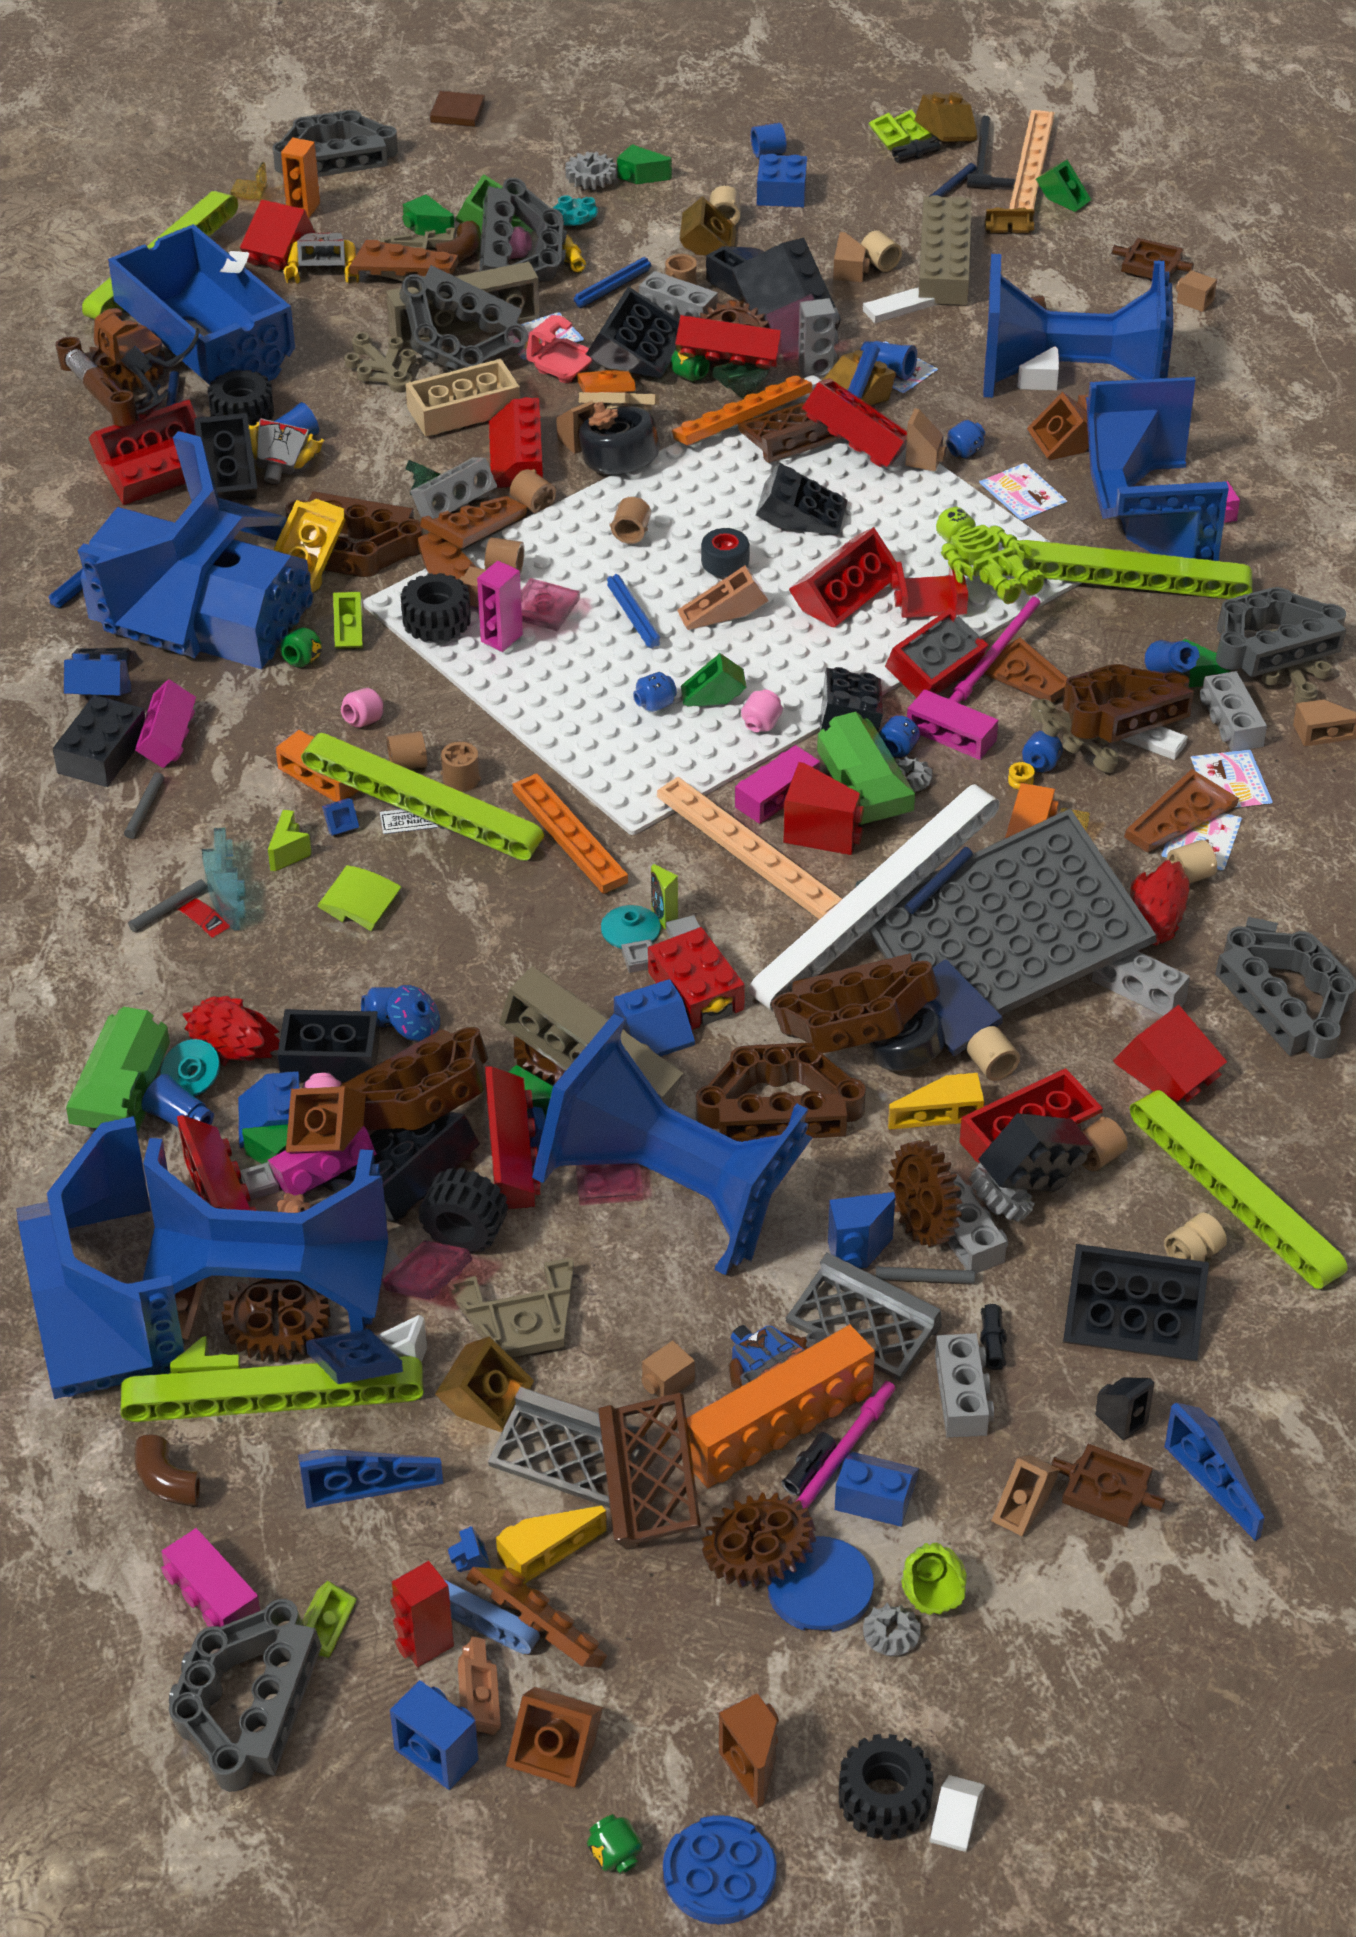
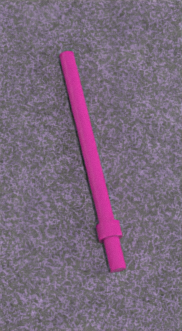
M1031 597L965 680L959 681L954 687L953 694L949 698L950 700L960 703L970 696L973 692L972 687L1040 605L1038 598Z
M885 1381L874 1397H869L863 1404L859 1417L796 1500L801 1501L803 1508H808L871 1422L877 1421L885 1411V1403L896 1390L893 1383Z

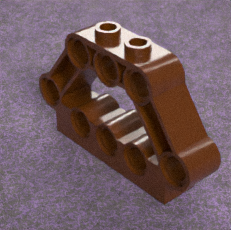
M315 491L312 492L308 501L298 500L304 503L319 499L343 508L345 522L340 533L348 534L353 539L369 538L354 542L348 537L338 536L324 568L325 571L359 577H371L376 575L380 569L401 559L420 554L417 537L423 536V528L420 527L421 522L414 519L413 508ZM296 500L289 502L285 506L287 519Z
M1112 664L1068 678L1065 684L1063 709L1069 713L1071 719L1070 732L1072 735L1083 739L1100 737L1113 743L1190 717L1194 691L1188 688L1189 678L1179 673H1162L1131 668L1122 664Z
M911 953L793 981L792 991L779 995L772 1001L771 1005L781 1033L794 1035L807 1043H813L814 1049L818 1053H829L898 1035L904 1029V1025L927 1002L937 998L940 994V989L931 963L928 961L914 962Z
M466 1027L454 1033L441 1029L345 1082L340 1087L345 1086L366 1094L363 1124L366 1130L395 1128L415 1130L435 1121L483 1092L484 1086L481 1076L483 1064L488 1060V1054L479 1028Z
M813 1043L740 1046L731 1052L729 1062L709 1085H705L697 1091L696 1120L711 1129H719V1133L735 1141L744 1142L782 1135L789 1125L793 1108L797 1103L808 1109L804 1121L808 1124L805 1134L813 1138L846 1137L847 1122L857 1121L864 1115L866 1088L860 1080L849 1077L826 1058L823 1053L815 1051ZM797 1081L810 1089V1091L797 1096L787 1092H776L770 1097H760L753 1093L745 1094L749 1088L757 1083H766L773 1087H780L788 1082Z

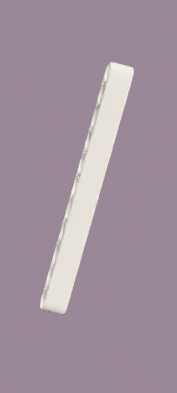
M975 784L965 789L760 972L751 982L749 994L773 1011L772 1001L781 994L791 992L793 981L818 976L987 824L997 813L1000 805L999 800Z

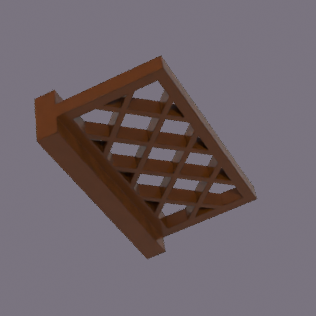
M805 402L738 424V431L763 451V459L768 463L844 439L842 436L838 438L827 431L828 426L821 421L816 423L806 415H803L807 413L802 409Z
M679 1392L619 1408H614L612 1405L598 1408L614 1541L627 1550L640 1547L639 1542L701 1528L684 1395ZM675 1404L676 1415L668 1426L656 1419L664 1407ZM641 1413L647 1418L637 1433L634 1434L628 1430L626 1416ZM653 1422L665 1430L654 1447L642 1439ZM677 1426H678L679 1434H678L677 1432H675V1429L677 1428ZM671 1435L680 1440L681 1446L673 1459L660 1452ZM639 1442L651 1450L640 1467L632 1463L631 1454ZM657 1455L669 1462V1465L658 1480L646 1472ZM633 1468H634L635 1470H637V1472H636L634 1475H633ZM676 1468L684 1472L685 1481L677 1493L664 1485ZM643 1475L655 1483L644 1500L636 1496L635 1487ZM662 1488L674 1496L663 1513L651 1506V1503ZM686 1492H687V1499H688V1500H686V1499L684 1498V1495L686 1494ZM637 1501L641 1503L639 1508L637 1507ZM682 1501L689 1507L690 1520L675 1523L669 1517L679 1502ZM647 1509L659 1516L652 1529L640 1531L639 1520ZM666 1521L670 1523V1525L663 1526Z

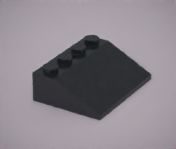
M804 237L783 242L731 269L745 304L748 303L750 305V311L758 308V314H764L765 321H769L770 329L781 330V350L799 345L800 302L829 298L833 308H836ZM839 315V322L835 324V329H836V330H838L839 325H840V322H841L840 315Z
M628 286L586 355L595 363L609 369L661 378L671 362L673 353L676 351L675 343L679 319Z
M449 1112L419 1129H379L369 1136L376 1152L374 1162L375 1164H380L386 1220L396 1221L403 1218L409 1208L417 1201L424 1199L438 1173L441 1171L446 1172L447 1169H454L459 1163L466 1161L471 1153L480 1145L465 1114ZM357 1165L321 1185L334 1193L339 1192L352 1184L355 1179Z
M1076 1244L1063 1343L1197 1362L1209 1262Z

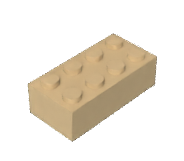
M498 359L406 383L407 408L425 437L437 435L441 432L460 429L464 426L490 420L510 401L520 399V386L503 361Z

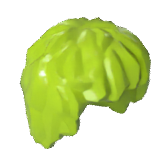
M938 1542L930 1545L924 1543L906 1558L901 1578L902 1588L909 1601L921 1613L932 1615V1613L941 1614L943 1611L948 1612L950 1609H955L961 1605L965 1599L967 1573L962 1560L958 1558L951 1548L943 1547Z

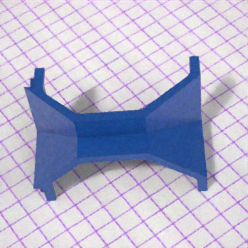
M991 254L983 397L993 398L995 383L1017 374L1020 365L1054 346L1058 348V361L1110 364L1137 380L1168 378L1174 328L1172 283H1169V272L1165 271L1164 261H1154L1152 284L1147 292L1115 313L1100 314L1054 312L1044 309L1002 276L1001 254Z
M1195 377L1090 382L1089 396L1086 397L1090 472L1102 519H1121L1126 538L1152 554L1219 561L1229 490L1227 482L1135 486L1152 470L1186 468L1185 460Z
M178 431L173 437V441L192 503L169 531L161 537L119 551H108L84 543L77 551L104 631L195 658L201 650L194 630V618L207 571L239 531L277 541L287 518L218 498L201 437Z
M613 1014L553 1086L532 1178L544 1183L554 1169L565 1165L632 1163L643 1165L711 1200L730 1237L727 1250L716 1264L714 1270L727 1275L733 1265L739 1266L743 1258L752 1262L771 1195L813 1138L805 1134L808 1124L804 1121L808 1109L796 1103L789 1125L782 1135L744 1142L735 1141L669 1108L662 1101L621 1042V1033L625 1019Z
M133 1116L104 1122L98 1126L48 1190V1202L16 1208L23 1252L54 1399L72 1397L80 1393L121 1385L125 1379L133 1376L171 1374V1362L184 1352L171 1275L129 1284L122 1283L77 1260L72 1251L68 1229L151 1211L137 1129Z
M149 1138L143 1164L155 1228L142 1281L171 1275L174 1294L209 1276L296 1280L344 1307L349 1315L350 1332L365 1330L366 1325H372L373 1318L376 1316L389 1241L382 1176H380V1164H375L373 1150L360 1149L355 1179L348 1187L303 1212L288 1213L218 1209L212 1207L168 1171L163 1139Z

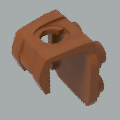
M118 308L107 309L95 318L94 344L116 364H122V366L127 367L121 359L134 346L144 355L149 352L154 357L158 355L159 350L162 348V341L147 327L138 325L137 322L122 321L119 317L123 313Z

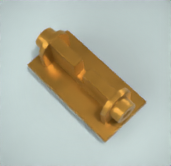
M1000 207L986 209L985 230L990 231V233H1007L1008 225H1012V233H1029V231H1034L1033 218L1035 209H1003Z

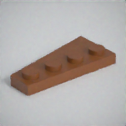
M366 239L349 268L350 274L359 275V270L371 271V275H381V271H395L397 276H405L411 272H417L420 276H426L432 265L452 275L458 265V255Z
M508 496L480 502V507H470L469 505L461 507L458 513L451 514L449 511L440 512L439 517L434 519L429 515L421 518L420 527L451 542L455 547L464 548L526 516L527 506Z
M1191 769L1126 829L1124 838L1148 853L1236 807L1239 798Z
M472 1567L465 1578L474 1586L478 1584L488 1586L493 1590L489 1597L501 1606L505 1604L510 1608L521 1611L522 1613L518 1619L529 1627L541 1632L546 1630L548 1633L545 1639L582 1667L600 1668L607 1658V1655L598 1648L599 1642L593 1636L577 1630L573 1626L574 1620L566 1613L553 1609L548 1604L550 1600L545 1594L536 1589H530L524 1583V1576L512 1568L503 1570Z

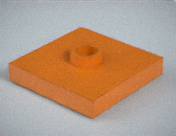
M605 370L577 374L578 383L583 392L625 393L635 391V381L629 371Z

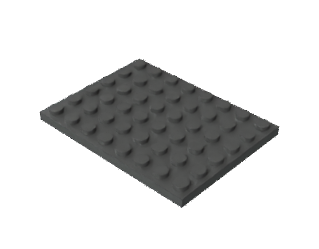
M1071 808L974 853L914 914H910L905 909V905L941 869L931 873L868 930L885 959L911 953L914 962L928 961L932 967L947 959L1000 1015L1157 942L1156 934Z

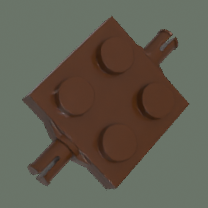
M1137 238L1135 243L1128 248L1115 244L1112 248V255L1125 257L1121 271L1130 273L1133 276H1143L1152 279L1154 261H1164L1165 271L1169 272V280L1177 270L1189 272L1190 270L1193 271L1194 263L1181 261L1184 248Z
M1091 1444L1087 1445L1083 1455L1074 1464L1054 1457L1051 1465L1060 1469V1474L1069 1477L1068 1485L1062 1498V1503L1126 1528H1128L1135 1511L1141 1505L1162 1512L1166 1498L1147 1492V1485L1153 1468Z

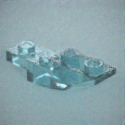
M226 827L214 828V848L202 849L206 886L212 904L218 914L234 931L240 930V918L246 917L245 901L240 900V897L246 896L244 879H239L238 869L233 868V860H228V857L234 856L233 840L227 839Z

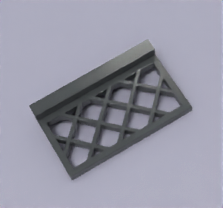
M827 1252L820 1261L821 1268L787 1315L786 1323L807 1334L820 1329L818 1327H822L826 1336L829 1337L832 1334L828 1333L826 1325L845 1321L846 1326L850 1324L849 1320L868 1316L871 1328L857 1332L863 1338L874 1337L877 1347L874 1348L875 1356L880 1358H874V1368L901 1381L930 1336H935L942 1327L941 1309ZM825 1281L836 1287L837 1294L818 1298L817 1289ZM857 1297L864 1301L865 1308L850 1312L846 1311L844 1300ZM840 1302L842 1314L824 1318L821 1306ZM817 1307L820 1319L806 1322L798 1316L805 1309ZM886 1312L892 1315L894 1323L875 1327L873 1314ZM914 1326L922 1330L917 1339L903 1340L901 1329ZM896 1330L900 1343L881 1347L878 1334ZM902 1350L904 1359L898 1368L885 1362L884 1354Z
M520 1387L515 1396L516 1404L488 1460L489 1466L610 1508L609 1496L597 1493L594 1484L607 1479L606 1471L590 1477L584 1465L602 1457L604 1459L599 1413ZM521 1416L533 1420L536 1429L518 1436L515 1426ZM627 1423L628 1430L636 1434L640 1427ZM555 1429L565 1431L567 1440L549 1446L545 1433ZM645 1434L642 1439L648 1443L647 1435ZM540 1436L545 1448L527 1455L522 1443ZM586 1440L597 1443L598 1451L583 1457L580 1456L576 1444ZM640 1442L631 1454L632 1463L635 1465L639 1456L643 1457L647 1449ZM518 1445L523 1456L512 1462L500 1459L505 1449ZM572 1447L577 1459L558 1466L553 1453ZM546 1456L550 1457L554 1466L553 1469L543 1473L533 1470L531 1462ZM581 1467L586 1478L585 1480L575 1484L565 1482L562 1473Z

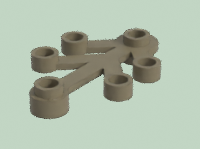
M356 333L352 339V347L355 353L345 355V366L350 369L357 368V378L360 381L385 382L394 392L406 391V383L412 382V376L408 372L411 365L416 362V352L413 349H404L403 339L399 336H394L388 340L389 350L386 357H384L372 345V338L368 333ZM401 351L402 363L397 370L393 365ZM359 354H367L372 360L360 359ZM372 370L384 371L385 373L372 372Z
M1307 661L1262 674L1261 680L1267 685H1275L1278 683L1279 675L1286 669L1296 686L1293 697L1294 702L1297 704L1316 701L1318 694L1316 686L1305 680L1300 669L1314 674L1317 678L1326 679L1330 675L1331 664L1326 661H1317L1316 663Z
M1043 698L1032 701L1030 715L1042 723L1041 729L1045 734L1056 737L1059 731H1061L1064 741L1063 747L1067 751L1078 753L1083 745L1096 755L1093 764L1098 769L1107 773L1114 771L1119 762V755L1115 750L1108 747L1102 749L1090 739L1078 738L1072 735L1070 732L1071 719L1069 713L1055 709V705L1051 701ZM1100 737L1092 738V740L1103 745L1108 743V741Z

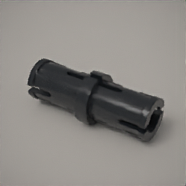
M936 136L920 141L915 139L910 144L894 147L892 155L893 157L898 156L894 159L896 162L913 157L918 159L923 154L939 151L940 142L937 141L938 138Z
M988 1304L984 1306L985 1309L981 1308L983 1328L980 1333V1341L985 1348L986 1367L991 1370H1000L1007 1364L1004 1347L1007 1342V1333L1003 1329L1002 1308L996 1304Z
M825 1432L818 1433L808 1449L800 1452L796 1457L795 1466L782 1480V1486L788 1493L795 1496L800 1495L802 1489L812 1476H815L821 1469L824 1460L836 1447V1441L831 1435Z

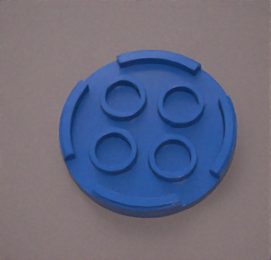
M815 1536L816 1542L811 1543L813 1552L804 1553L807 1560L806 1563L796 1562V1572L784 1571V1580L779 1579L777 1576L772 1577L771 1585H767L768 1598L775 1612L790 1625L801 1630H805V1628L814 1630L831 1629L832 1632H835L857 1622L869 1608L874 1586L873 1573L866 1558L852 1545L836 1538Z
M714 1815L700 1818L699 1822L690 1825L679 1834H675L664 1854L663 1880L669 1897L682 1912L701 1922L730 1924L752 1916L768 1901L776 1882L777 1866L773 1848L771 1849L766 1839L755 1830V1826L736 1817Z

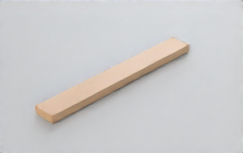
M1031 110L1009 209L1035 208L1039 190L1036 178L1042 175L1054 112Z
M676 777L657 790V798L819 920L842 900V898L680 777Z

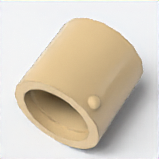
M730 186L717 187L710 195V203L733 224H737L740 219V195L738 191Z
M879 230L870 232L861 242V245L866 248V258H870V263L882 272L892 270L901 259V246Z
M1199 840L1168 852L1167 860H1170L1171 863L1180 861L1183 865L1184 872L1189 878V884L1212 877L1217 872L1215 853L1210 844L1205 840Z
M995 1026L981 1029L974 1034L967 1044L966 1051L991 1081L1006 1078L1017 1068L1020 1062L1018 1051L1002 1031Z

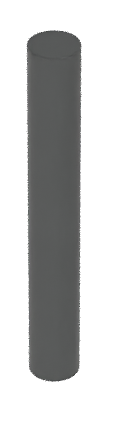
M159 772L153 774L124 831V835L127 838L133 839L136 836L164 780L163 774Z
M200 879L128 922L130 929L136 932L207 889L206 883Z
M876 1266V1277L881 1280L974 1284L975 1271Z

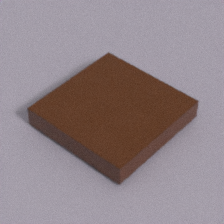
M440 91L430 113V122L474 127L485 103V95Z

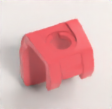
M551 315L529 333L526 357L527 360L534 363L541 374H551L556 376L560 382L569 383L573 381L578 373L588 369L593 360L586 355L589 348L566 338H556L555 332L559 328L568 330L572 327V323L562 316Z

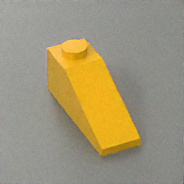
M978 1073L946 1075L890 1103L888 1115L889 1130L960 1124L961 1117L984 1107V1098Z
M596 1506L527 1518L514 1526H508L496 1537L497 1558L506 1568H512L522 1574L525 1578L524 1583H527L607 1531L606 1510L603 1506Z

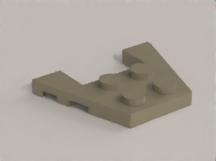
M447 228L446 233L435 234L433 230L425 232V236L412 238L411 234L381 238L380 242L428 250V248H435V243L454 239L456 233L455 228ZM381 271L380 276L403 281L407 276L411 274L418 275V273L411 272L405 276H397L395 271Z
M573 1257L544 1262V1273L549 1287L548 1290L483 1302L476 1276L448 1281L447 1290L448 1294L482 1339L490 1336L511 1358L562 1348L565 1344L574 1261Z

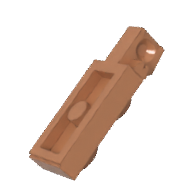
M472 1636L467 1645L462 1647V1654L458 1661L460 1707L466 1708L474 1716L477 1732L495 1735L501 1727L497 1665L487 1660L485 1639Z

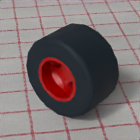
M719 528L708 532L703 537L701 542V562L703 568L708 573L719 577H728L746 565L748 567L750 543L748 537L741 531L732 528Z

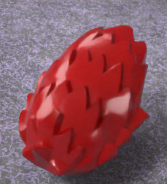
M1165 860L1155 872L1150 873L1148 876H1146V872H1143L1131 882L1130 897L1156 934L1157 942L1152 944L1155 946L1165 943L1175 936L1174 932L1179 929L1178 923L1183 919L1182 915L1187 907L1189 878L1185 874L1180 861L1171 863L1170 860Z
M213 996L202 1000L200 1005L193 1006L192 1012L183 1013V1017L188 1022L184 1029L189 1032V1037L211 1044L217 1051L220 1063L223 1066H226L229 1060L251 1061L255 1060L254 1058H271L270 1052L279 1049L280 1039L275 1035L280 1032L279 1029L266 1021L267 1018L263 1014L244 1007L243 999H230L229 996Z

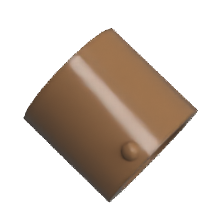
M686 254L672 255L665 261V275L697 285V261L694 257Z
M526 469L521 471L512 481L510 495L517 502L527 506V509L535 514L553 504L556 497L555 486L536 474L535 469Z
M626 497L620 501L613 521L609 524L612 534L616 539L627 544L641 541L645 532L648 531L647 526L652 513L647 502L637 497Z
M491 537L485 552V570L498 560L520 570L521 574L525 557L524 542Z
M421 731L386 737L390 762L409 770L427 767V754Z
M454 742L444 747L441 751V775L444 785L460 792L475 788L479 781H481L476 747L466 742Z
M1101 1117L1082 1130L1094 1145L1087 1154L1086 1161L1082 1164V1166L1090 1171H1098L1127 1150L1128 1143L1123 1130L1114 1120L1108 1117Z

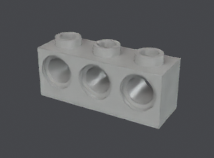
M656 271L651 273L639 285V294L679 320L680 315L700 318V313L708 315V307L713 310L717 309L718 292Z
M829 298L800 302L798 366L803 378L810 375H815L818 378L825 377L837 363V353L834 350V345L838 344L835 324L839 322V314L837 308H833Z
M473 457L410 492L420 517L429 515L434 519L439 517L440 512L460 511L461 507L469 505L468 502L489 496V491L496 488L497 485L487 459ZM475 475L477 476V483H476V485H475V483H474V477H475ZM454 487H456V495H455V496H454V494H453V489H454ZM433 498H435L436 501L434 508L432 506Z
M1237 671L1206 676L1203 689L1200 690V699L1202 704L1207 706L1212 723H1216L1219 728L1222 741L1227 743L1231 752L1264 747L1267 725Z
M1139 951L1094 971L1092 975L1093 982L1163 1016L1178 1004L1181 1007L1184 1005L1187 999L1190 979L1189 975Z
M957 1174L954 1185L959 1186L961 1189L956 1195L962 1200V1204L957 1205L962 1216L956 1218L960 1226L954 1229L955 1236L949 1237L950 1241L947 1243L965 1269L973 1270L976 1274L1005 1262L1008 1240L1004 1231L998 1229L992 1222L988 1209L979 1204L972 1187L968 1184L966 1185Z
M977 1333L936 1335L935 1361L946 1438L986 1436L988 1422L994 1421L993 1401H987L986 1394H990L989 1374H983L982 1367L986 1366L985 1348L979 1347Z

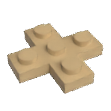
M579 392V403H587L589 401L594 403L603 402L607 404V408L637 405L639 408L652 410V405H659V395Z

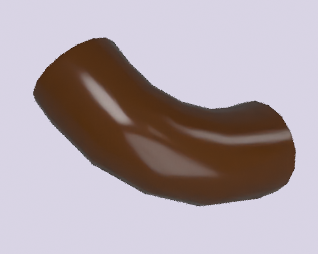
M473 221L461 223L457 228V237L450 241L435 243V251L458 255V263L467 260L480 246L481 231L479 225Z
M151 1434L139 1437L136 1440L134 1451L135 1470L146 1489L167 1502L198 1505L201 1486L199 1471L181 1470L173 1466L169 1461L170 1444L165 1438Z

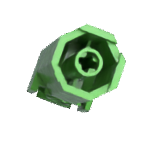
M852 712L834 717L829 722L831 727L826 732L822 729L818 733L817 752L833 779L860 793V806H864L862 822L859 825L914 811L915 793L871 720L867 718L865 720L857 712Z
M122 1007L116 1015L111 1014L108 1016L66 1105L69 1124L98 1128L101 1123L134 1116L138 1133L146 1116V1112L142 1110L143 1096L153 1082L170 1045L167 1025L160 1021L159 1025L152 1020L154 1015L148 1010Z

